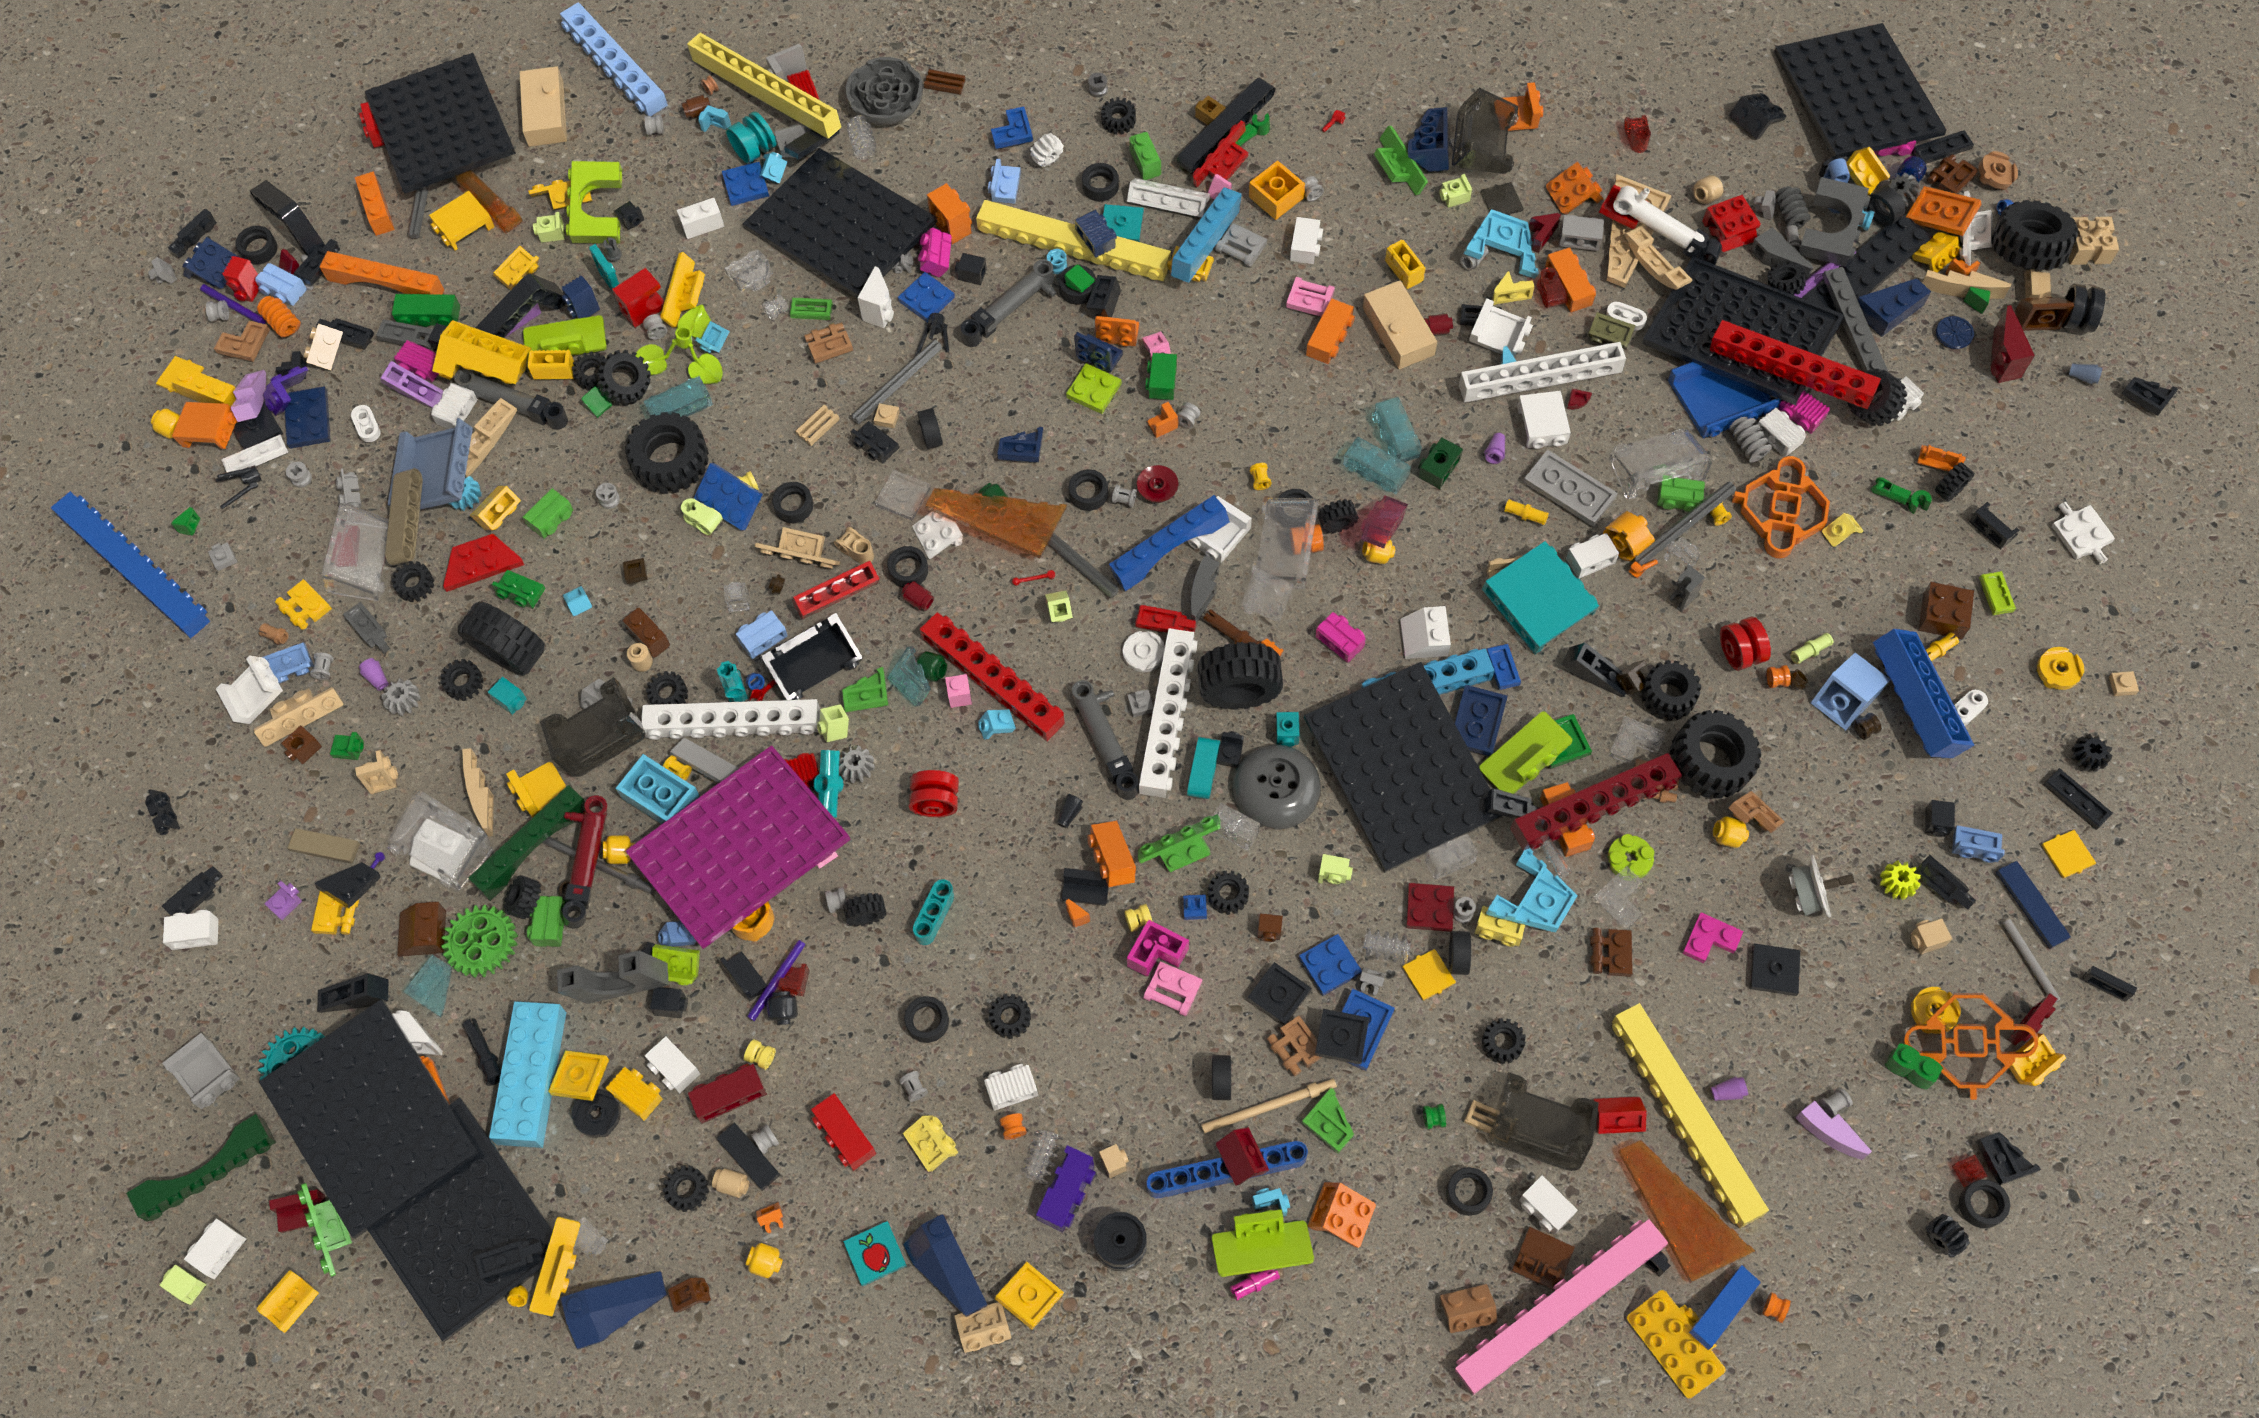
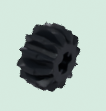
M2088 734L2085 737L2078 738L2076 744L2072 747L2071 751L2074 754L2071 759L2078 760L2076 767L2082 765L2084 766V771L2091 769L2093 772H2097L2099 769H2104L2112 759L2113 755L2110 754L2112 747L2106 746L2107 740L2101 741L2099 735L2093 738L2091 734Z
M1941 1214L1929 1222V1225L1926 1227L1927 1236L1932 1240L1931 1243L1937 1249H1940L1943 1254L1950 1257L1959 1255L1970 1244L1969 1236L1964 1232V1228L1950 1216Z

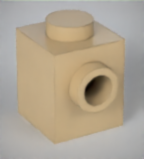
M1943 919L1929 922V920L1921 921L1916 924V928L1911 933V942L1918 949L1920 955L1946 947L1952 940Z

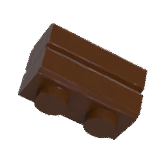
M640 608L635 609L622 620L627 631L639 643L647 646L653 658H656L669 648L670 643L667 636Z

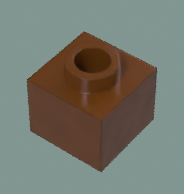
M1260 913L1258 938H1262L1266 942L1280 940L1283 916Z

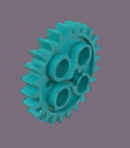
M294 1027L292 1034L284 1030L283 1038L276 1035L275 1039L277 1042L275 1044L268 1042L271 1049L269 1051H262L266 1058L259 1060L264 1065V1067L258 1069L261 1074H264L259 1079L262 1080L326 1036L322 1033L318 1034L313 1028L309 1032L306 1027H303L301 1032ZM297 1046L295 1052L289 1054L291 1048Z

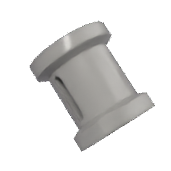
M1116 485L1113 491L1112 503L1120 502L1128 504L1129 507L1133 508L1137 489L1128 490L1120 488V485Z
M315 653L313 657L315 660L314 668L311 670L310 676L319 680L330 679L329 668L334 657L327 653Z
M1462 897L1457 900L1453 910V916L1459 923L1471 921L1476 909L1473 899ZM1463 908L1467 909L1466 913L1462 912Z
M918 1071L910 1072L899 1080L909 1095V1102L920 1100L928 1093L918 1078Z
M1839 1087L1827 1099L1822 1098L1820 1105L1824 1112L1833 1118L1844 1107L1852 1106L1853 1102L1850 1095L1843 1088Z

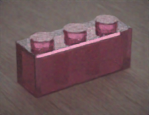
M1384 495L1380 502H1376L1373 510H1370L1367 519H1364L1360 531H1363L1361 540L1385 549L1401 525L1408 504Z

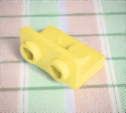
M933 1115L922 1116L903 1133L928 1172L936 1169L948 1157L958 1154L954 1140L946 1135L942 1129L941 1121Z

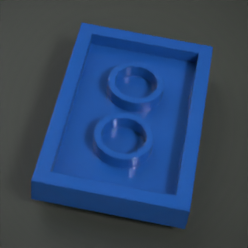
M710 463L693 499L715 509L724 520L738 529L746 530L763 493L715 463Z
M1352 989L1342 1012L1369 1017L1361 1065L1350 1063L1367 1071L1395 1008L1355 989Z

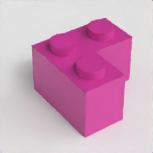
M1148 919L1127 956V967L1148 977L1158 958L1179 968L1189 950V940Z

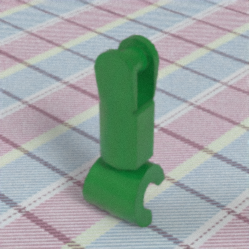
M1267 113L1264 116L1262 122H1259L1258 116L1254 114L1252 125L1249 123L1245 126L1246 131L1236 144L1241 147L1256 135L1264 136L1270 131L1269 114Z
M1877 477L1875 480L1876 485L1871 488V491L1876 495L1887 497L1904 505L1908 503V508L1913 514H1915L1919 504L1922 505L1923 510L1927 511L1932 501L1930 493L1925 490H1918L1911 495L1912 491L1895 485L1882 477Z

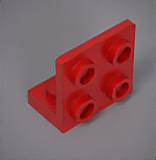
M1743 195L1707 207L1702 220L1705 227L1716 225L1726 240L1757 229L1761 225Z

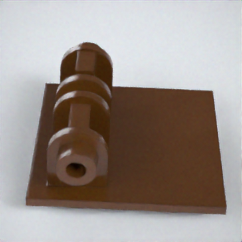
M1529 1227L1512 1271L1554 1290L1553 1287L1564 1279L1565 1271L1575 1247Z

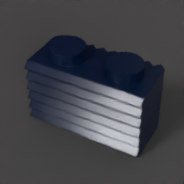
M1096 209L1075 219V230L1094 257L1097 258L1105 252L1115 249L1117 235L1113 228L1109 229L1105 217L1102 214L1099 215Z
M579 276V278L572 280L569 284L562 286L564 295L561 297L568 306L566 309L572 318L589 317L600 310L592 287L583 276Z

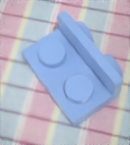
M996 159L995 166L991 168V177L993 179L988 184V193H991L992 202L1015 204L1021 174L1020 167L1001 166V159Z

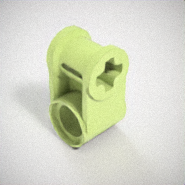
M686 499L681 504L685 522L706 535H711L723 520L718 511L707 507L695 499Z

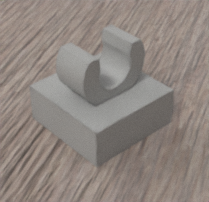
M1767 190L1765 197H1755V211L1763 212L1764 219H1772L1777 205L1775 191Z
M158 257L151 261L154 268L148 272L150 279L156 278L159 284L164 281L172 284L177 280L170 264Z
M228 542L222 545L220 543L211 546L212 550L208 551L218 571L238 562Z
M1149 690L1128 694L1133 717L1153 713L1154 707Z
M1364 967L1360 981H1363L1361 991L1364 992L1366 985L1371 984L1374 986L1373 995H1376L1379 986H1383L1386 973Z

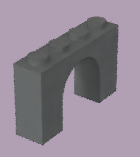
M1821 177L1813 204L1841 212L1847 219L1848 227L1837 233H1826L1806 228L1799 253L1804 257L1846 266L1849 259L1853 260L1856 248L1852 246L1854 242H1858L1861 233L1857 229L1858 225H1863L1866 214L1862 213L1863 208L1868 207L1870 196H1867L1869 188Z
M635 951L618 955V972H594L578 965L557 970L558 993L590 1004L669 985L668 964L642 951Z

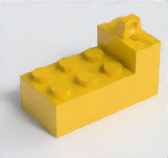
M452 320L440 335L432 371L439 373L440 377L451 380L462 366L467 370L481 372L484 376L496 377L505 383L516 384L527 368L531 348Z

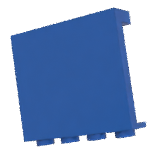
M1694 362L1672 369L1668 379L1669 384L1703 439L1719 435L1722 431L1729 429L1730 425L1741 417H1747V419L1755 418L1757 420L1759 417L1766 416L1777 408L1781 401L1779 398L1772 400L1769 394L1706 370Z

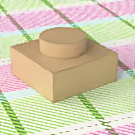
M879 403L874 424L895 428L900 412L899 407Z
M2134 671L2111 673L2109 676L2114 696L2136 695L2139 692Z

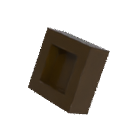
M644 558L623 562L627 584L648 580Z

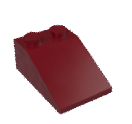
M2011 305L2007 306L1993 333L1990 367L1991 373L1995 376L1998 383L2022 378L2035 357Z

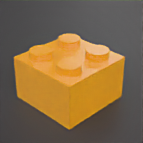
M1278 160L1249 182V198L1275 220L1304 199L1305 183Z

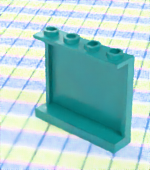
M1546 541L1486 580L1482 588L1483 592L1535 655L1543 649L1544 645L1589 614L1594 615L1599 607L1597 599L1588 593L1584 588L1583 582L1573 575L1569 565L1558 557L1555 548L1551 545L1549 546Z

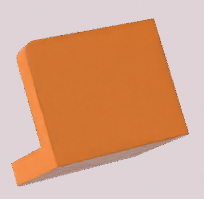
M1954 258L1950 262L1945 275H1948L1951 270L1969 276L1971 271H1977L1980 262L1976 261L1969 266L1962 259L1958 261Z
M1166 402L1161 405V414L1149 419L1147 424L1155 437L1158 438L1178 428V416L1170 403Z

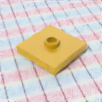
M565 1050L548 1092L552 1096L593 1101L609 1062L608 1057Z
M1026 1262L1000 1290L995 1300L1033 1330L1063 1296L1064 1292Z

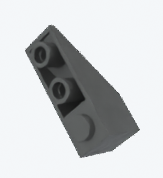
M1773 227L1754 239L1750 251L1763 264L1776 268L1778 263L1780 265H1783V262L1789 264L1790 261L1794 265L1799 263L1805 269V279L1810 277L1813 269L1811 263Z

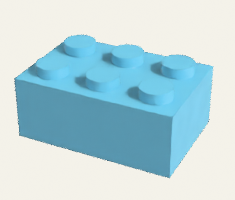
M644 754L616 787L623 800L660 824L665 823L700 797L696 787Z

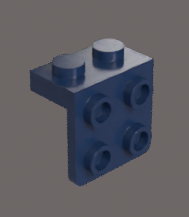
M206 237L203 243L198 242L193 250L195 254L192 259L188 257L182 266L185 268L183 276L191 279L195 274L216 288L223 289L227 281L222 273L226 266H228L227 263H230L231 257L239 256Z
M1076 332L1074 335L1076 356L1081 361L1089 362L1100 370H1106L1111 373L1123 356V350L1090 334L1085 336Z

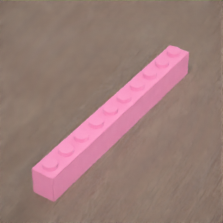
M1650 1219L1644 1223L1642 1220L1636 1222L1629 1228L1632 1231L1624 1238L1621 1234L1610 1243L1613 1247L1607 1252L1603 1249L1597 1252L1591 1258L1594 1262L1587 1267L1584 1264L1579 1266L1572 1272L1573 1278L1568 1282L1563 1279L1553 1287L1555 1292L1548 1297L1546 1294H1543L1533 1302L1536 1305L1528 1312L1525 1308L1514 1317L1517 1320L1510 1326L1507 1323L1495 1331L1497 1336L1489 1342L1486 1338L1475 1347L1478 1350L1471 1356L1467 1353L1457 1360L1458 1366L1455 1368V1372L1470 1392L1475 1395L1665 1248L1668 1244L1667 1240Z

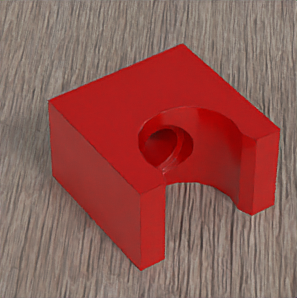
M646 268L612 289L621 313L634 328L641 325L646 317L657 314L663 309L665 301L656 292L661 288L660 283Z

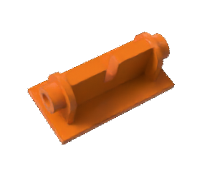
M1928 444V446H1921L1918 463L1949 472L1958 463H1964L1966 457L1962 456V453L1945 452L1943 449L1935 448Z

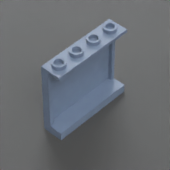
M457 418L455 428L419 437H413L407 431L401 432L387 505H391L394 475L413 468L418 469L423 478L420 510L461 500L473 428L460 418Z

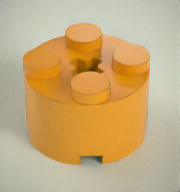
M1628 511L1623 512L1607 525L1603 531V534H1608L1614 546L1620 552L1618 556L1625 561L1633 560L1655 542L1653 535L1647 528V520L1641 515L1636 516Z
M769 901L731 928L732 932L740 939L748 941H758L765 936L772 928L775 917Z

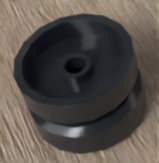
M2073 283L2069 287L2065 299L2073 302L2074 308L2062 325V328L2074 330L2079 326L2081 331L2093 333L2097 329L2103 315L2106 297L2105 289L2092 286L2087 290L2086 286Z
M1114 1212L1106 1215L1098 1223L1094 1231V1248L1099 1261L1113 1271L1122 1272L1133 1269L1142 1262L1147 1252V1234L1143 1224L1136 1216L1127 1212ZM1118 1239H1123L1124 1243L1118 1244Z

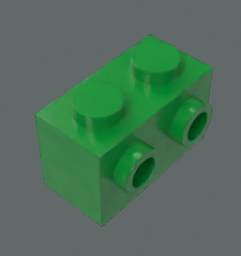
M1152 353V361L1148 360L1147 373H1150V378H1146L1145 390H1149V398L1174 400L1177 354Z

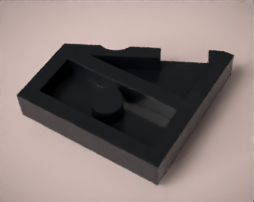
M2134 377L2121 394L2158 416L2179 388L2172 386L2171 389L2159 387L2160 383L2148 382Z
M361 862L317 881L315 886L324 894L350 908L381 876L378 871Z
M2000 1132L1976 1141L1999 1185L2012 1182L2041 1170L2037 1164L2032 1165L2022 1156L2024 1153L2018 1147L2013 1146Z

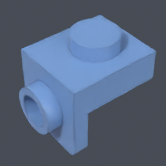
M681 921L666 922L658 933L660 945L673 947L694 945L696 942Z

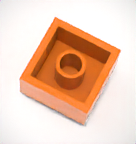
M946 183L927 194L929 213L937 217L938 222L935 225L939 230L952 236V245L972 233V221L969 217L970 208L965 201L962 202L959 199V195L954 188L951 189Z

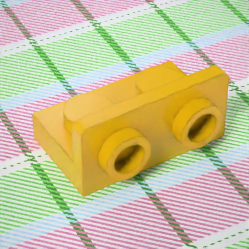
M1870 147L1854 151L1846 162L1850 177L1855 184L1869 188L1867 195L1873 192L1879 182L1888 180L1890 177Z

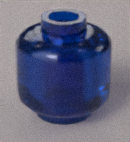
M1910 156L1899 166L1897 174L1900 176L1904 173H1907L1909 176L1912 175L1919 183L1926 174V163L1919 157Z

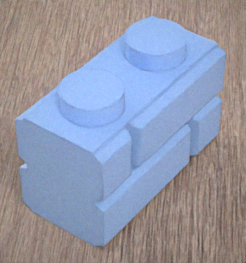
M268 263L264 267L263 272H260L255 278L261 293L266 296L270 294L274 298L281 299L283 303L286 302L293 306L299 300V297L306 292V286L300 278L271 263Z
M773 611L761 613L756 618V621L741 626L738 632L735 633L740 645L751 659H754L788 637L785 627Z

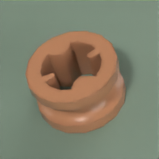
M710 75L707 76L706 80H701V85L708 95H712L713 91L717 92L719 90L716 82Z

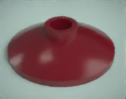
M1154 465L1147 467L1139 474L1137 479L1138 492L1144 499L1151 502H1165L1171 499L1178 490L1177 475L1166 466Z

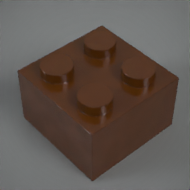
M1930 582L1923 593L1919 631L1942 636L1953 633L1955 635L1952 638L1957 636L1958 639L1962 640L1971 625L1974 590Z

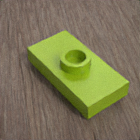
M2002 571L1982 574L1979 580L1992 615L2014 612L2016 607Z

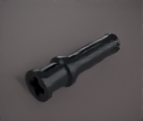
M472 1018L473 1023H471V1020L468 1019L462 1024V1027L478 1058L477 1066L483 1071L486 1078L485 1084L487 1086L496 1085L499 1083L501 1070L497 1063L498 1058L495 1054L491 1053L477 1020Z

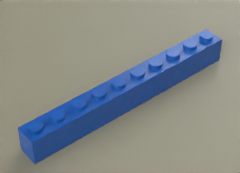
M70 491L50 507L64 523L190 639L210 622L205 616L208 612L199 603L194 605L192 603L194 599L186 591L181 593L179 591L181 587L173 579L168 581L166 579L167 574L160 567L155 569L152 566L154 564L147 555L141 556L139 554L141 551L133 543L127 544L126 541L128 539L119 530L115 533L113 531L115 527L107 519L102 521L100 519L102 515L94 507L89 509L87 507L89 503L81 495L76 497Z

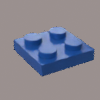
M760 162L722 171L731 206L769 197L765 179L760 176L762 171Z
M924 272L898 296V301L928 323L929 315L939 313L955 298V295L943 284Z
M1339 934L1299 955V960L1322 996L1362 974V970Z

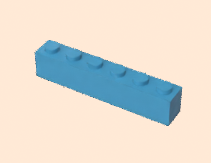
M1225 187L1221 190L1174 255L1171 276L1188 283L1191 281L1239 213L1241 193Z

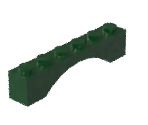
M567 785L468 879L477 890L491 901L508 885L515 871L536 847L557 831L575 822L565 819V812L584 814L585 800L573 788Z
M255 1114L235 1126L230 1138L220 1152L200 1169L175 1179L147 1180L126 1194L139 1218L147 1222L156 1220L162 1216L164 1211L171 1207L179 1206L190 1195L202 1192L208 1184L223 1179L229 1171L236 1167L244 1166L249 1162V1159L257 1154L267 1152L277 1142L266 1121Z

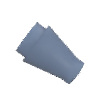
M2072 363L2069 376L2076 377L2091 385L2092 383L2098 384L2103 368L2094 364Z

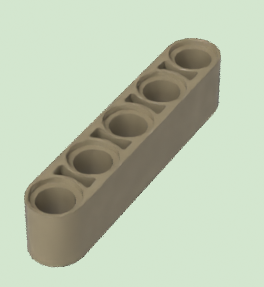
M416 468L396 473L393 478L385 551L386 559L391 565L409 562L415 557L423 483L422 475Z

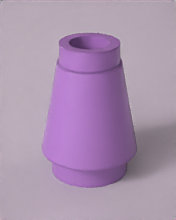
M1495 433L1484 452L1485 458L1489 463L1498 464L1505 458V436L1502 433Z
M370 658L360 664V674L378 691L383 690L384 687L389 685L379 661Z
M1735 1076L1711 1087L1714 1101L1743 1099V1096L1748 1095L1743 1077L1737 1078Z

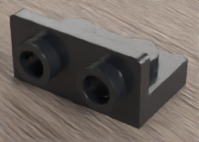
M869 421L859 431L855 429L850 431L851 441L858 449L862 448L872 460H878L882 464L899 449V444Z

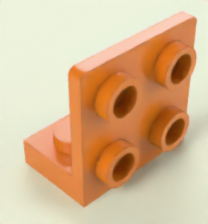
M1096 316V338L1108 344H1118L1126 347L1136 346L1139 322L1130 319Z
M1324 1182L1307 1227L1314 1231H1328L1350 1245L1359 1248L1376 1204L1342 1183Z

